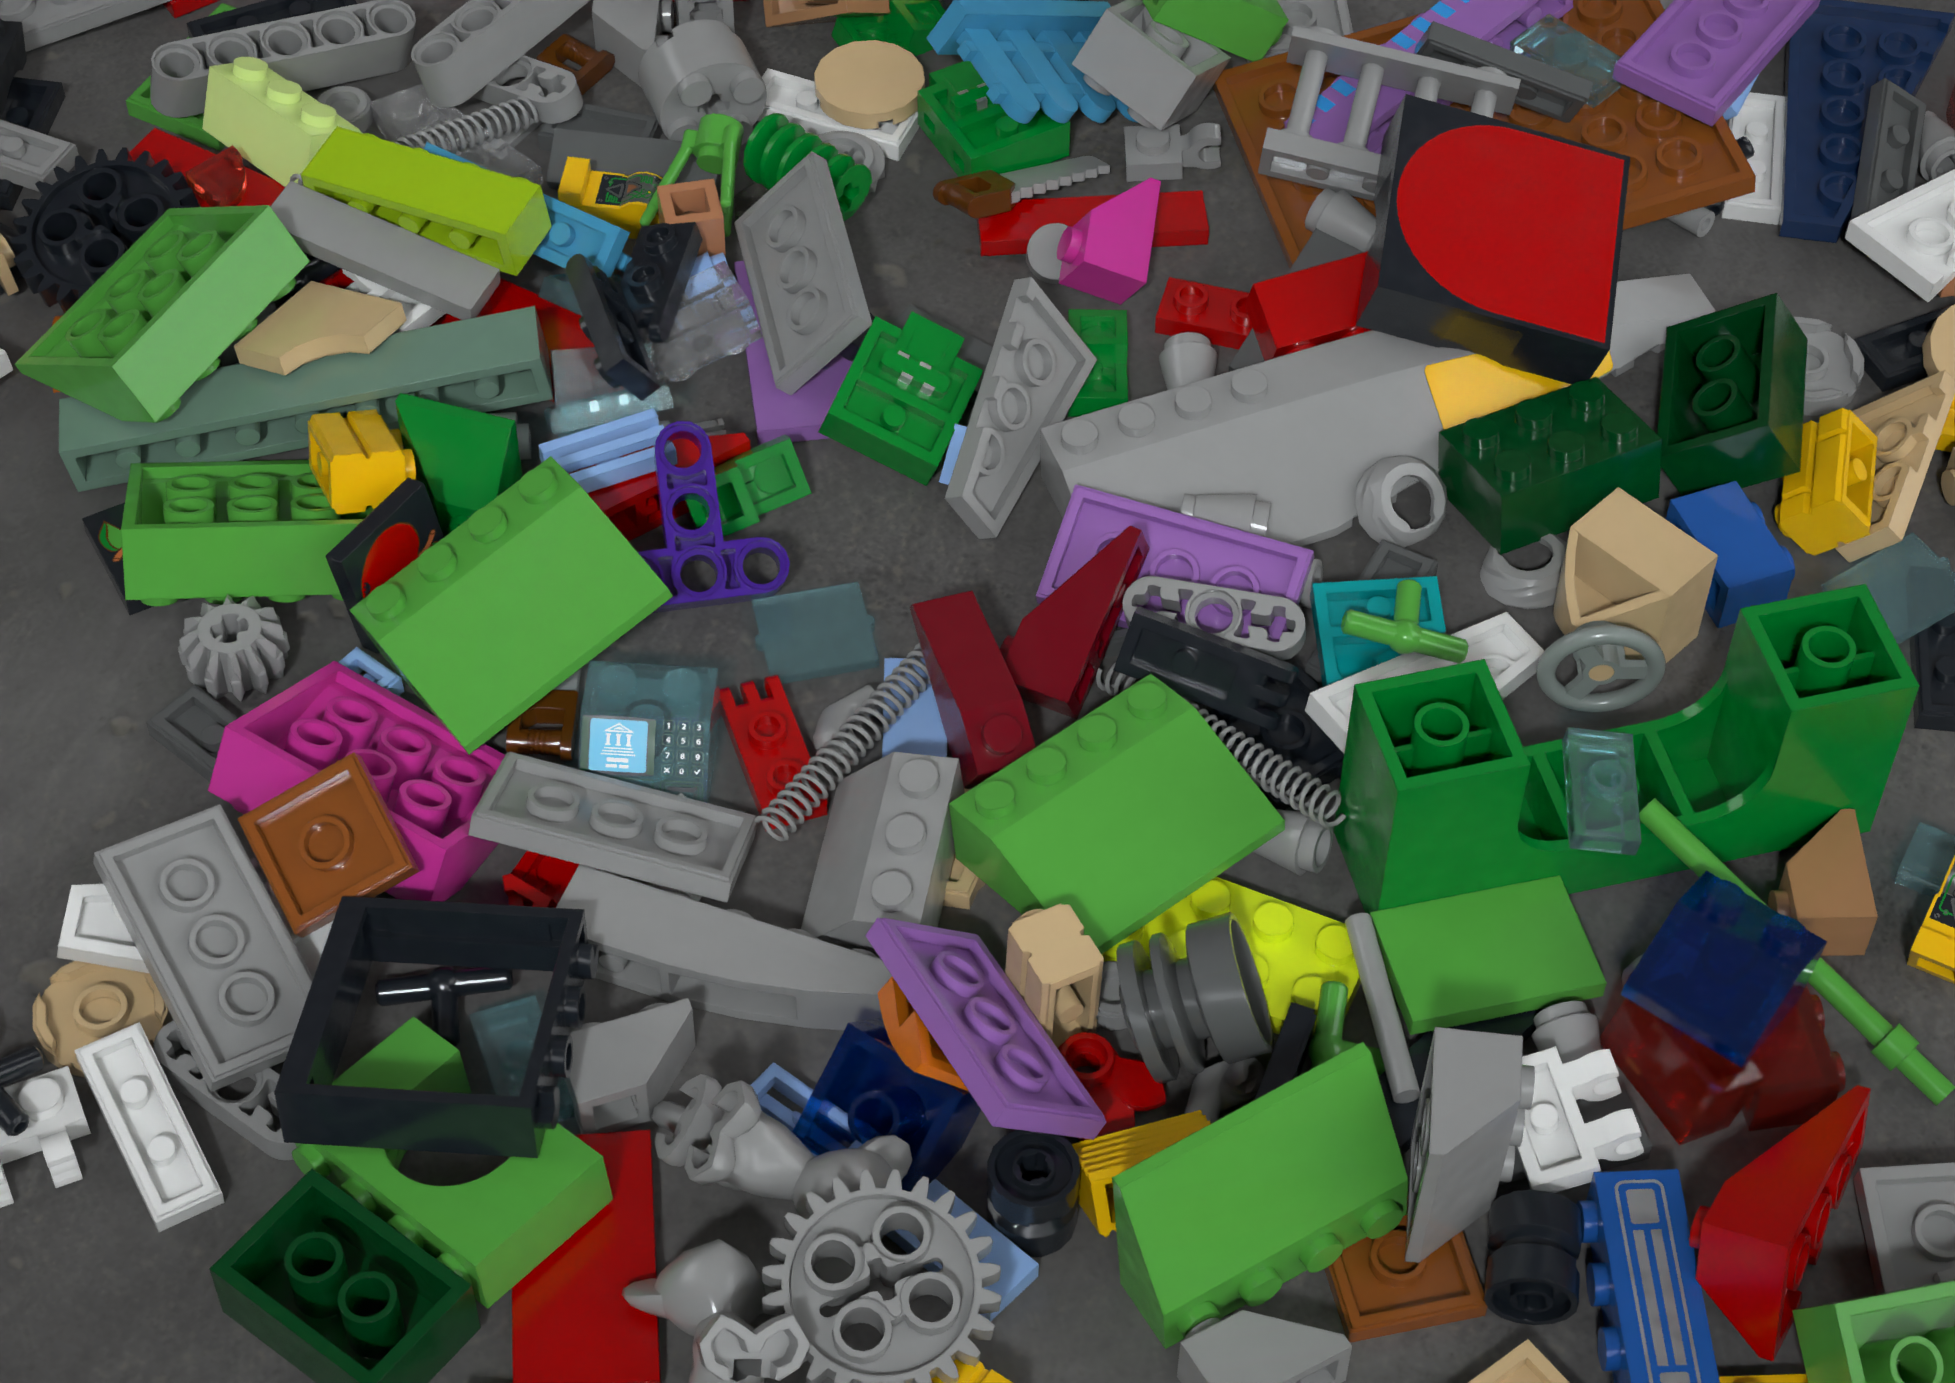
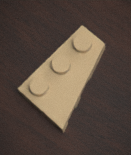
M1946 370L1852 411L1878 437L1870 535L1847 544L1838 542V547L1835 548L1849 563L1903 540L1955 395V379Z

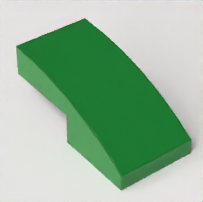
M889 0L890 13L883 16L838 17L831 36L839 47L854 41L878 40L896 44L913 53L914 56H918L933 50V47L927 40V36L946 10L938 0Z
M1068 309L1069 325L1097 359L1068 411V417H1079L1128 402L1127 310Z
M786 434L714 467L723 537L760 522L759 515L812 494L792 441ZM685 500L696 529L702 527L708 520L706 508L696 500Z

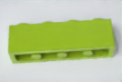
M338 126L300 174L304 186L498 268L501 272L518 276L552 227L542 188L539 184L532 183L522 177H511L487 170L470 162L463 163L435 155L422 148L407 147L380 139L373 134H362Z

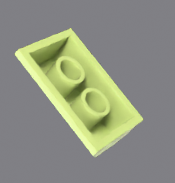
M238 57L234 59L233 63L209 66L202 129L284 187L290 182V177L293 174L302 173L337 126L362 133L357 127L336 114L337 112L333 107L318 102L302 91V87L299 84L284 79L268 68V64L261 59Z

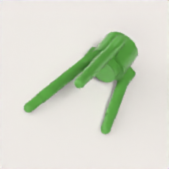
M713 113L701 118L698 131L691 129L684 131L681 147L658 186L675 184L691 154H694L697 158L696 163L702 170L712 174H721L720 204L724 216L725 237H729L734 206L735 174L744 127L731 116ZM657 189L640 218L641 226H649L658 212Z

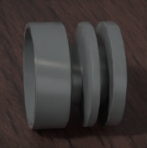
M1231 912L1187 925L1185 930L1186 958L1180 959L1171 941L1162 932L1153 934L1149 940L1150 959L1143 946L1136 940L1120 944L1117 948V970L1120 982L1119 997L1124 1019L1134 1045L1140 1051L1154 1081L1159 1084L1177 1080L1179 1074L1178 1055L1189 1073L1194 1075L1203 1072L1205 1067L1204 1039L1211 1037L1223 1060L1228 1064L1273 1052V1029L1261 979L1244 931L1236 916Z

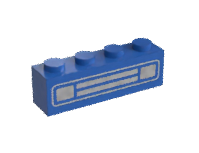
M1679 1170L1594 1172L1586 1200H1578L1576 1205L1583 1215L1581 1243H1590L1593 1263L1588 1264L1586 1273L1588 1299L1592 1307L1601 1306L1604 1327H1600L1598 1330L1597 1339L1598 1357L1602 1371H1612L1614 1383H1720L1702 1288L1696 1281L1697 1262L1694 1248L1689 1246L1690 1226Z

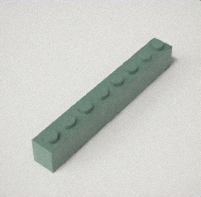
M532 306L394 333L370 354L349 352L325 356L301 365L286 376L243 364L216 368L204 379L194 382L180 397L181 404L171 416L157 423L121 421L73 397L59 399V454L77 491L81 492L127 483L131 463L240 461L309 447L308 421L312 414L340 412L342 418H346L349 411L376 409L389 429H400L395 404L399 393L482 413L553 399L548 346L536 308Z

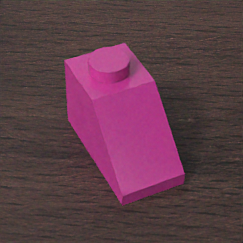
M1154 178L1143 181L1092 209L1073 227L1069 226L1064 230L1057 247V259L1062 261L1059 284L1119 305L1146 284L1161 181Z

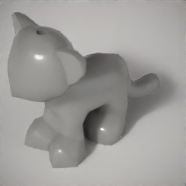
M700 1074L686 1081L679 1089L693 1098L687 1107L671 1101H660L653 1108L652 1119L658 1127L674 1133L673 1137L658 1132L656 1134L655 1147L658 1158L672 1166H684L690 1180L700 1185L718 1183L732 1190L748 1192L761 1197L792 1200L797 1214L805 1219L810 1217L806 1207V1194L811 1191L820 1196L826 1203L832 1201L833 1178L839 1177L850 1192L857 1191L860 1186L862 1170L868 1169L873 1177L876 1188H885L893 1169L899 1170L902 1180L912 1163L909 1144L895 1135L877 1136L868 1140L859 1148L838 1149L814 1156L785 1125L762 1112L758 1096L753 1087L742 1080L729 1083L722 1089V1086L716 1079ZM837 1257L824 1258L814 1267L821 1280L833 1284L843 1282L853 1272V1269L846 1261Z
M720 1239L683 1251L660 1272L657 1279L649 1278L636 1281L622 1290V1296L630 1306L648 1314L668 1319L680 1330L694 1337L692 1343L693 1364L688 1383H764V1378L780 1381L801 1367L810 1346L801 1327L791 1314L785 1313L773 1317L756 1329L749 1325L759 1314L763 1313L762 1297L779 1290L762 1283V1276L750 1258Z

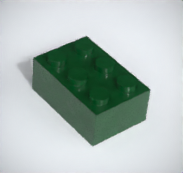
M1778 293L1667 327L1657 435L1662 438L1661 467L1682 496L1737 481L1741 488L1800 472L1808 339Z
M1594 377L1439 431L1438 475L1446 486L1447 499L1502 555L1541 541V537L1548 534L1557 535L1570 530L1574 523L1618 487L1641 503L1659 498L1662 438L1598 377Z
M314 1169L307 1172L209 1268L222 1311L316 1383H429L481 1328L473 1287L470 1283Z

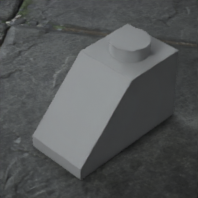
M1241 1310L1222 1321L1218 1318L1207 1319L1188 1332L1184 1340L1180 1342L1177 1378L1180 1383H1342L1346 1381L1352 1345L1344 1334Z

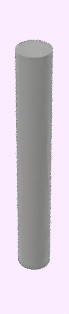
M1357 913L1345 920L1350 944L1393 1100L1400 1104L1409 1103L1420 1097V1089L1371 915L1368 913Z

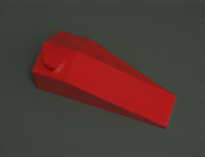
M1860 1085L1853 1087L1727 1179L1711 1207L1701 1205L1695 1214L1690 1231L1689 1246L1699 1249L1696 1281L1760 1358L1774 1361L1794 1322L1792 1310L1799 1309L1802 1302V1291L1797 1289L1802 1281L1807 1263L1817 1264L1823 1248V1237L1829 1221L1831 1208L1838 1209L1863 1146L1871 1088Z

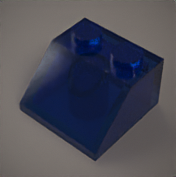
M1705 871L1677 901L1625 983L1621 995L1742 1068L1799 1001L1827 941L1807 930L1796 919L1781 915L1747 895L1738 885L1722 880L1712 873Z
M877 1018L849 1022L792 1132L810 1152L817 1156L826 1152L849 1148L856 1140L864 1144L877 1136L895 1135L909 1144L912 1156L909 1170L901 1180L902 1190L911 1192L923 1176L929 1178L930 1184L962 1148L981 1112V1108L969 1091L916 1073L905 1065L890 1042L883 1019ZM833 1106L839 1107L848 1114V1126L851 1133L828 1117V1112Z

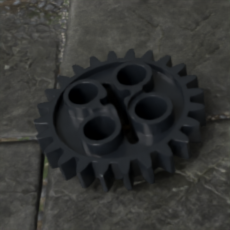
M122 147L115 160H109L104 149H99L95 163L89 165L78 155L75 157L74 171L68 173L63 168L56 166L53 169L58 181L53 185L41 181L35 184L41 194L39 200H22L21 203L29 216L18 217L13 220V224L20 234L10 239L11 245L17 253V256L13 259L32 293H39L48 307L59 303L63 312L66 313L169 208L200 207V204L181 171L174 173L169 161L166 159L155 164L149 151H144L134 161L125 147ZM87 215L90 217L92 223L96 226L95 228H94L93 225L91 224V222H90L89 218L87 217Z

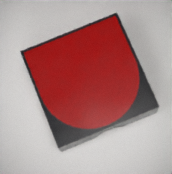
M1405 94L1383 137L1374 197L1376 230L1372 245L1365 258L1356 326L1437 348L1444 347L1470 351L1492 359L1503 366L1569 384L1590 379L1609 352L1611 345L1630 157Z

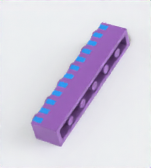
M1440 0L1428 11L1416 16L1410 25L1380 46L1414 53L1417 43L1431 23L1435 21L1513 52H1518L1573 8V0ZM1341 75L1334 80L1330 87L1319 94L1309 132L1313 138L1336 144L1343 142L1359 79ZM1381 85L1366 148L1370 152L1381 154L1383 137L1405 94L1414 96V92ZM1437 99V103L1447 106L1453 103L1452 101ZM1289 118L1284 121L1285 128H1287Z

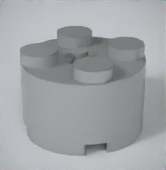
M693 20L671 29L674 37L667 40L660 47L655 41L647 49L638 71L639 83L662 131L668 140L682 141L686 129L698 131L699 122L703 116L713 113L724 114L733 117L743 125L744 134L741 143L743 145L748 141L749 136L754 130L753 125L762 114L767 98L765 83L743 41L731 31L729 26L716 20Z

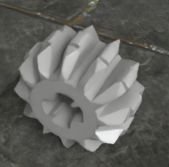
M227 594L223 605L213 607L202 602L200 617L184 619V636L179 639L180 646L178 647L181 663L185 665L189 681L200 689L207 688V692L211 694L214 700H218L228 692H232L242 702L246 691L255 689L266 694L269 684L268 679L284 677V668L286 666L284 660L289 657L290 645L287 632L283 631L280 617L275 613L273 607L261 608V605L258 604L254 596L247 598L241 604H236Z

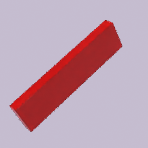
M1203 191L1159 192L1152 247L1208 245L1209 226ZM1118 195L1021 199L1015 203L1011 211L977 218L981 256L1026 254L1031 236L1040 227L1051 223H1060L1073 227L1092 209Z

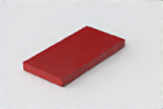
M651 1130L575 1135L603 1156L613 1200L512 1287L513 1383H661L659 1317L630 1306L622 1296L623 1288L633 1282L649 1278L657 1279Z

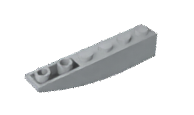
M581 864L576 869L556 908L584 909L588 944L598 945L599 950L598 968L595 976L597 979L671 1003L689 998L692 1008L739 1019L814 1029L887 1032L880 1010L878 992L892 975L882 960L868 950L860 948L850 950L819 940L811 933L801 929L792 928L787 930L756 920L748 913L738 909L724 910L693 900L690 896L678 890H661L632 881L627 876L601 871Z

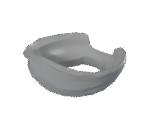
M1408 456L1382 458L1368 468L1357 483L1355 505L1359 524L1370 538L1379 544L1381 540H1385L1403 548L1413 545L1438 531L1445 519L1448 502L1446 486L1436 470L1422 460ZM1405 476L1419 479L1425 484L1430 493L1431 519L1427 524L1418 529H1411L1409 524L1396 514L1391 503L1393 486L1396 481Z
M1554 534L1541 537V541L1538 542L1547 546L1552 552L1553 557L1551 562L1545 567L1532 571L1516 569L1503 556L1499 555L1496 548L1490 546L1480 570L1481 582L1487 594L1503 605L1526 610L1554 605L1567 542Z

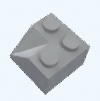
M1125 0L1105 10L1072 65L1084 73L1083 79L1092 89L1103 95L1109 96L1112 94L1129 107L1127 109L1128 114L1136 122L1147 128H1157L1162 131L1197 111L1231 57L1216 46L1153 21L1142 0Z

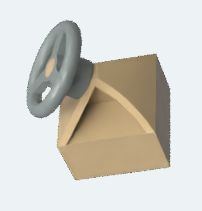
M1621 488L1615 489L1570 527L1553 607L1555 621L1564 636L1553 642L1545 650L1538 662L1536 675L1542 692L1558 705L1582 712H1606L1625 708L1651 694L1664 676L1666 663L1698 636L1718 555ZM1573 653L1577 663L1578 675L1564 686L1556 677V669L1564 658ZM1616 679H1637L1632 684L1619 690L1606 693H1590L1598 685L1608 684Z

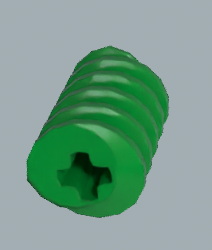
M773 113L765 116L755 126L744 150L743 165L746 175L755 183L762 184L769 191L803 158L814 152L827 160L843 221L853 216L866 199L872 184L871 171L866 165H855V161L848 154H838L835 146L830 143H822V140L814 133H805L804 128L800 124L789 123V120L783 114Z

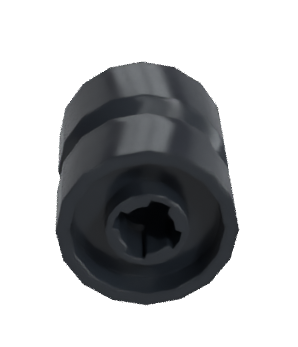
M1015 1130L1004 1135L993 1146L987 1161V1222L1030 1257H1044L1060 1250L1073 1236L1078 1216L1080 1166L1079 1156L1072 1144L1061 1135Z
M1524 1190L1502 1195L1491 1204L1487 1243L1491 1255L1488 1256L1484 1301L1490 1311L1503 1319L1528 1325L1554 1324L1567 1320L1577 1312L1580 1273L1576 1268V1260L1579 1259L1581 1252L1583 1215L1575 1203L1566 1197L1552 1192Z

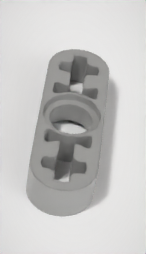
M525 55L521 56L472 96L496 106L502 102L506 103L510 99L515 100L519 96H524L535 105L539 116L538 121L548 124L562 123L573 118L580 112L583 106V98L572 72ZM526 77L514 85L502 86L512 79ZM524 101L520 102L527 110L529 117L534 119L530 106ZM517 106V113L523 115L521 109Z
M1157 576L1142 577L1134 581L1127 588L1123 597L1122 606L1128 627L1137 608L1136 606L1147 605L1150 596H1159L1163 608L1181 612L1180 600H1189L1185 608L1186 624L1198 629L1200 628L1196 623V617L1202 608L1210 604H1221L1227 607L1233 615L1232 622L1226 630L1213 635L1282 661L1295 656L1302 649L1306 640V624L1302 610L1295 602L1284 597ZM1242 610H1252L1251 621L1252 624L1271 626L1274 622V617L1286 618L1287 628L1292 630L1293 633L1283 632L1279 642H1272L1268 640L1266 629L1248 625L1249 638H1241L1244 626ZM1165 611L1157 612L1158 614L1178 621L1177 613Z
M174 1020L166 1024L156 1035L153 1049L169 1084L270 1157L278 1160H294L292 1151L296 1148L295 1143H284L282 1129L280 1128L276 1132L273 1118L266 1110L270 1102L273 1114L279 1117L274 1091L280 1075L269 1067L248 1076L256 1082L254 1090L243 1099L226 1100L218 1095L219 1089L213 1092L209 1090L192 1056L183 1054L176 1058L175 1052L181 1047L186 1051H189Z

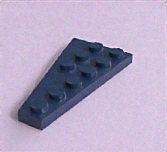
M1820 0L1819 7L1786 43L1785 120L1779 236L1837 243L1852 215L1871 86L1886 78L1915 97L1951 31L1955 13L1843 0Z

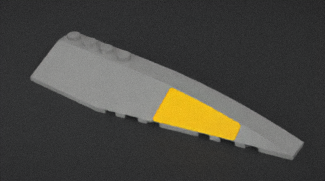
M1690 273L1617 282L1610 350L1591 378L1598 377L1601 379L1609 373L1614 377L1621 375L1633 368L1634 360L1650 350L1655 353L1665 350L1667 327L1716 312ZM1371 330L1040 428L1041 478L1062 519L1075 484L1181 513L1184 494L1192 496L1257 494V501L1271 503L1265 537L1302 547L1334 537L1352 527L1353 518L1358 516L1355 505L1357 483L1364 472L1382 458L1408 456L1424 461L1438 473L1439 431L1465 423L1470 419L1514 406L1524 400L1534 399L1571 386L1572 384L1506 367L1492 359L1470 351L1444 347L1437 348ZM1405 476L1396 481L1391 491V503L1396 502L1397 493L1420 480L1415 477Z

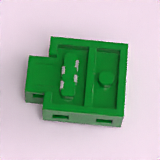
M962 61L929 73V87L917 91L918 125L958 177L986 170H993L998 174L1048 164L1069 156L1070 121L1067 123L1056 122L1048 117L1041 107L1027 124L1013 120L1006 114L1000 104H993L986 94L989 90L988 86L970 61Z
M911 311L903 329L875 316L818 432L927 486L955 431L954 425L959 423L983 370L956 357L964 342V337Z

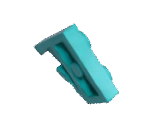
M1437 576L1312 583L1310 603L1322 686H1328L1403 655L1393 651L1389 645L1343 634L1341 630L1342 618L1349 609L1393 620L1396 587L1400 581L1405 579L1415 580L1422 587L1419 615L1420 628L1445 634L1446 627Z

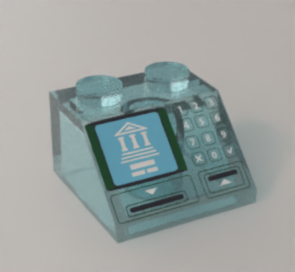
M589 661L581 707L578 769L709 803L721 723L718 668Z

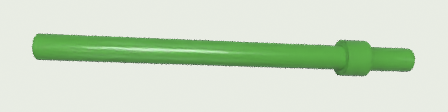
M1656 798L1643 808L1636 817L1874 1046L1870 1052L1889 1071L1896 1067L1935 1106L1953 1091L1955 1086L1915 1048L1920 1043L1900 1023L1893 1027Z

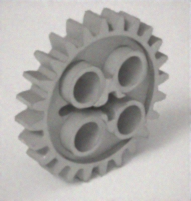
M867 1169L862 1170L860 1186L857 1191L850 1192L839 1177L833 1178V1200L828 1203L811 1191L807 1193L806 1207L810 1216L808 1219L790 1212L784 1216V1227L793 1240L771 1238L769 1243L770 1254L783 1264L769 1265L762 1269V1283L779 1289V1291L762 1297L763 1313L769 1315L787 1313L795 1317L810 1343L802 1362L804 1363L808 1360L811 1364L807 1373L806 1383H822L827 1377L834 1380V1383H932L931 1379L935 1376L944 1383H958L959 1374L954 1363L955 1359L976 1367L979 1363L980 1351L970 1338L991 1340L993 1337L995 1325L980 1314L999 1311L1002 1296L983 1287L990 1286L999 1281L1001 1268L1000 1265L993 1263H979L980 1260L991 1252L992 1238L991 1236H981L972 1239L968 1237L976 1226L977 1214L974 1211H970L954 1218L951 1215L955 1200V1193L953 1191H948L936 1202L927 1199L929 1178L923 1176L916 1183L913 1190L909 1192L902 1190L900 1172L896 1169L892 1170L885 1188H876L873 1177ZM902 1229L914 1234L920 1241V1246L911 1254L897 1255L888 1251L881 1243V1240L890 1231ZM837 1257L846 1261L853 1269V1272L843 1282L833 1284L819 1279L813 1272V1268L824 1258ZM934 1261L941 1263L943 1267L939 1272L930 1271L913 1276L924 1265ZM880 1278L881 1283L885 1287L894 1286L893 1298L883 1301L878 1291L869 1292V1281ZM934 1295L946 1302L950 1312L940 1321L927 1322L916 1317L910 1309V1305L920 1296ZM848 1303L833 1316L824 1317L820 1314L821 1308L825 1306L834 1307ZM866 1323L879 1331L882 1340L874 1348L860 1351L846 1345L841 1335L852 1324Z

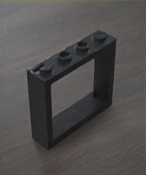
M342 896L274 1091L284 1143L538 1158L545 1129L554 1130L558 1123L560 1110L558 1080L559 1078H568L571 1073L573 1062L572 1028H581L584 1023L586 1011L584 981L585 979L593 980L598 968V945L588 944L584 909ZM372 961L552 971L551 983L520 1096L332 1085Z

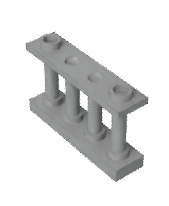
M1294 25L1286 62L1300 65L1302 69L1287 128L1282 130L1267 128L1258 173L1321 189L1330 188L1335 192L1345 190L1351 196L1374 201L1381 154L1370 152L1366 148L1381 85L1414 92L1415 97L1437 102L1439 98L1471 106L1470 112L1493 118L1494 112L1511 114L1521 79L1507 76L1505 72L1494 67L1483 66L1473 68L1338 36L1334 31L1325 27L1314 26L1304 28ZM1325 72L1359 79L1343 142L1338 144L1315 139L1309 134Z

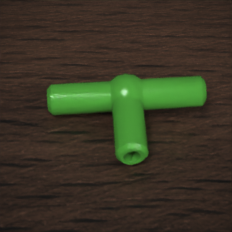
M1405 579L1397 584L1393 620L1352 609L1346 611L1342 618L1341 630L1343 634L1389 645L1393 651L1399 654L1416 652L1460 664L1465 660L1468 653L1466 639L1420 628L1419 615L1422 587L1415 580Z
M1326 981L1321 985L1315 1035L1311 1038L1307 1047L1308 1056L1311 1060L1310 1070L1358 1044L1342 1040L1348 988L1344 983ZM1367 1046L1371 1051L1377 1074L1380 1076L1385 1071L1380 1049Z

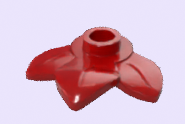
M1090 1032L1077 1033L1070 1036L1057 1048L1105 1116L1104 1118L1107 1122L1096 1137L1135 1127L1134 1111L1152 1110L1166 1103L1163 1084L1154 1081L1145 1063L1119 1057L1116 1050L1104 1037ZM1081 1066H1090L1096 1072L1081 1073L1075 1069ZM1078 1138L1079 1141L1088 1140L1084 1138Z

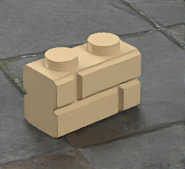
M1061 903L1045 910H1030L1012 922V926L1008 929L1005 969L1006 976L1057 1048L1074 1034L1082 1032L1096 1034V1016L1099 1009L1104 962L1102 954L1091 937L1083 935L1084 926L1070 904L1062 905Z

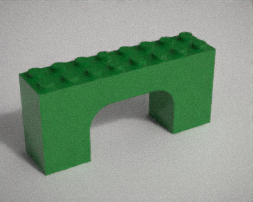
M1866 584L1740 608L1725 666L1720 678L1703 697L1677 713L1657 720L1529 746H1522L1485 659L1354 684L1339 787L1341 802L1336 811L1335 820L1341 813L1346 815L1341 823L1334 826L1333 831L1364 911L1368 914L1374 911L1560 875L1567 893L1573 894L1688 870L1690 868L1636 817L1654 798L1673 814L1721 862L1803 846L1841 809H1855L1860 833L1870 832L1920 685Z

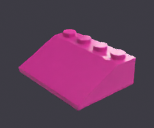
M336 661L329 663L225 726L208 791L230 803L235 810L242 814L250 812L353 752L362 757L420 871L385 891L395 897V899L445 902L463 888L499 844L468 834L471 816L505 755L485 743L469 755L436 716Z

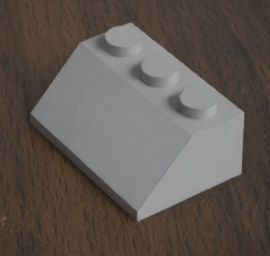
M892 752L843 778L842 782H838L801 930L811 933L819 940L850 950L854 948L865 949L878 956L865 936L877 918H888L938 927L947 881H949L955 855L949 803L965 793L959 758Z
M1435 1027L1411 1134L1405 1261L1421 1262L1490 1210L1491 1204L1496 1197L1499 1181L1511 1182L1514 1170L1515 1146L1520 1147L1522 1143L1525 1109H1531L1535 1082L1534 1066L1522 1065L1523 1036Z

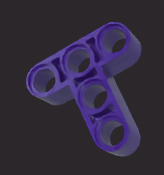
M677 421L668 424L660 431L656 439L654 454L665 548L639 551L638 554L667 586L673 597L652 613L763 600L774 596L781 590L789 574L790 561L786 550L780 543L764 537L730 541L723 540L709 437L700 426L690 421ZM679 438L688 439L698 447L700 458L693 466L687 468L676 467L666 459L664 450L667 445ZM688 499L700 502L707 510V522L695 530L680 527L674 521L672 511L681 501ZM756 553L770 556L776 562L778 568L777 577L766 584H756L750 581L743 570L744 560ZM703 561L714 569L716 582L709 590L703 592L692 591L682 583L680 577L682 568L690 562Z

